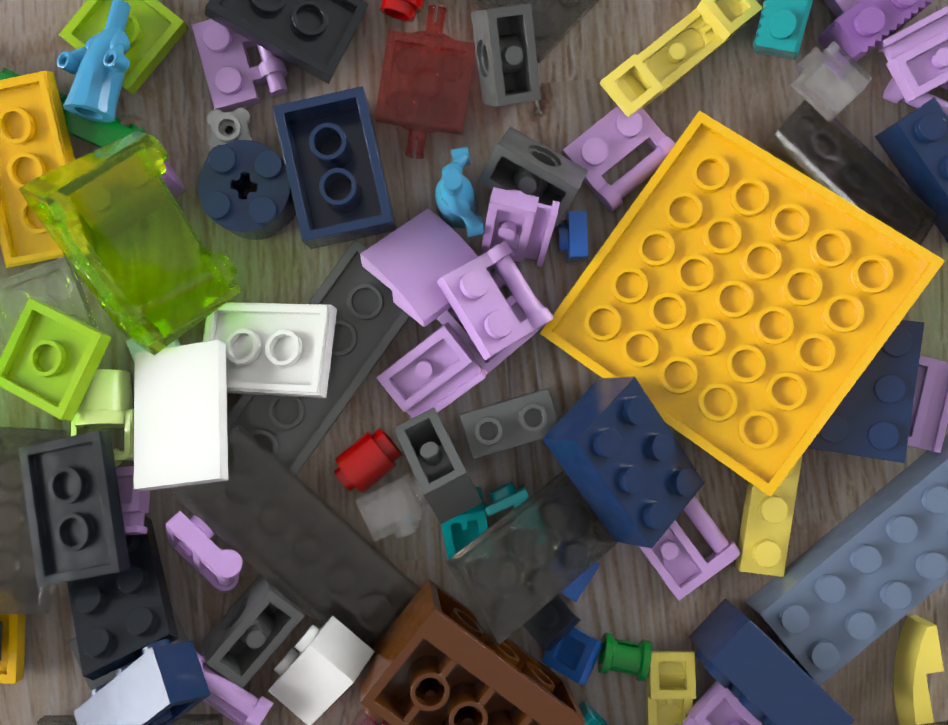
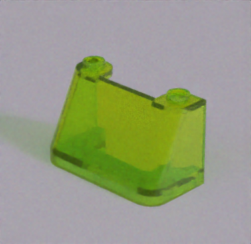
M136 131L40 175L19 189L30 208L111 321L127 338L152 355H156L242 290L234 278L237 274L234 264L224 253L220 252L216 255L211 250L204 248L161 176L166 173L164 162L168 160L164 147L153 135Z

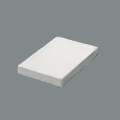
M208 302L203 342L220 340L226 344L227 393L326 398L337 308L324 304Z
M212 340L135 353L134 489L148 491L227 481L226 344L220 340Z

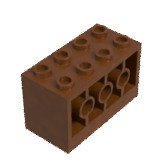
M430 579L426 581L372 649L375 652L361 671L360 703L366 714L380 724L388 722L391 725H584L586 723L565 680Z

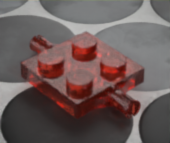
M435 4L428 6L425 31L407 33L388 30L375 111L376 122L399 125L409 130L405 156L414 157L417 141L416 159L424 158L427 133L444 132L463 135L476 56L474 43L454 40L443 34L447 9L439 5L435 22L437 12Z

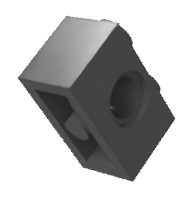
M531 3L471 11L482 104L499 107L541 100Z
M510 126L497 143L478 182L490 189L495 187L504 190H517L527 195L539 197L538 203L552 206L553 200L559 201L560 205L555 226H558L577 194L588 170Z
M545 388L460 413L473 459L543 439L558 423L549 389Z
M434 407L394 427L421 491L441 524L483 503Z
M262 571L203 639L206 664L243 689L305 616L297 595L265 571Z

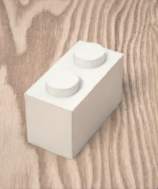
M332 615L320 630L312 625L294 646L300 651L299 653L291 648L277 664L274 671L280 676L268 692L304 723L312 725L354 683L375 651Z

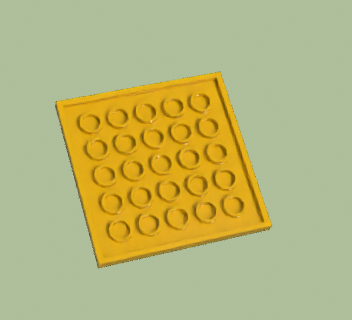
M699 110L554 312V319L544 326L540 334L601 378L635 377L666 424L771 497L945 260Z

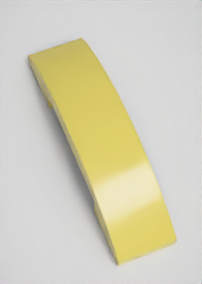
M701 0L696 9L638 55L633 54L603 78L599 84L629 118L696 68L753 19L763 8L757 0Z
M918 615L907 616L896 649L893 676L895 706L899 725H934L926 674L944 671L937 625Z
M652 651L650 669L646 679V725H676L677 723L681 725L689 716L687 712L693 707V699H696L695 652Z

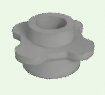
M242 107L235 109L234 112H222L219 109L211 110L207 115V122L211 125V137L208 140L209 148L212 150V148L218 145H225L238 140L253 141L248 126L251 121L250 113ZM228 127H233L232 134L226 133Z

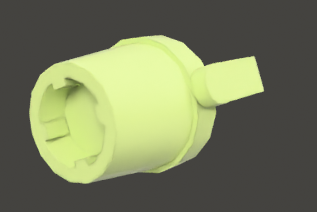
M98 369L92 378L73 421H71V436L88 433V428H124V451H120L117 448L113 449L115 467L119 466L122 461H134V402L131 373L123 370Z

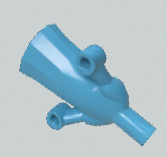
M112 0L105 29L90 37L84 47L70 52L63 51L58 56L57 65L59 68L70 74L76 73L70 92L63 104L64 109L70 113L92 121H115L116 107L124 82L125 71L130 66L129 58L124 56L131 47L128 35L124 32L131 9L127 2Z
M468 148L452 149L453 161L442 168L443 177L435 188L438 213L441 215L442 220L450 227L462 229L466 227L468 237L484 234L482 217L478 216V198L471 181L462 174V168L471 165Z

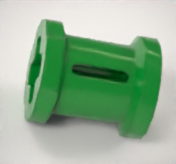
M605 632L601 639L604 642V646L598 657V672L606 674L610 670L635 675L636 680L645 682L651 663V642L644 639L640 643L614 639L613 634Z

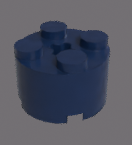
M250 140L233 141L212 148L201 168L198 179V193L202 208L212 220L233 234L250 240L267 239L293 220L296 211L284 161L276 152L262 143ZM251 184L257 186L256 192H249L247 198L243 196L245 189H249Z

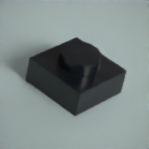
M548 584L515 615L540 646L548 652L581 621L575 612Z

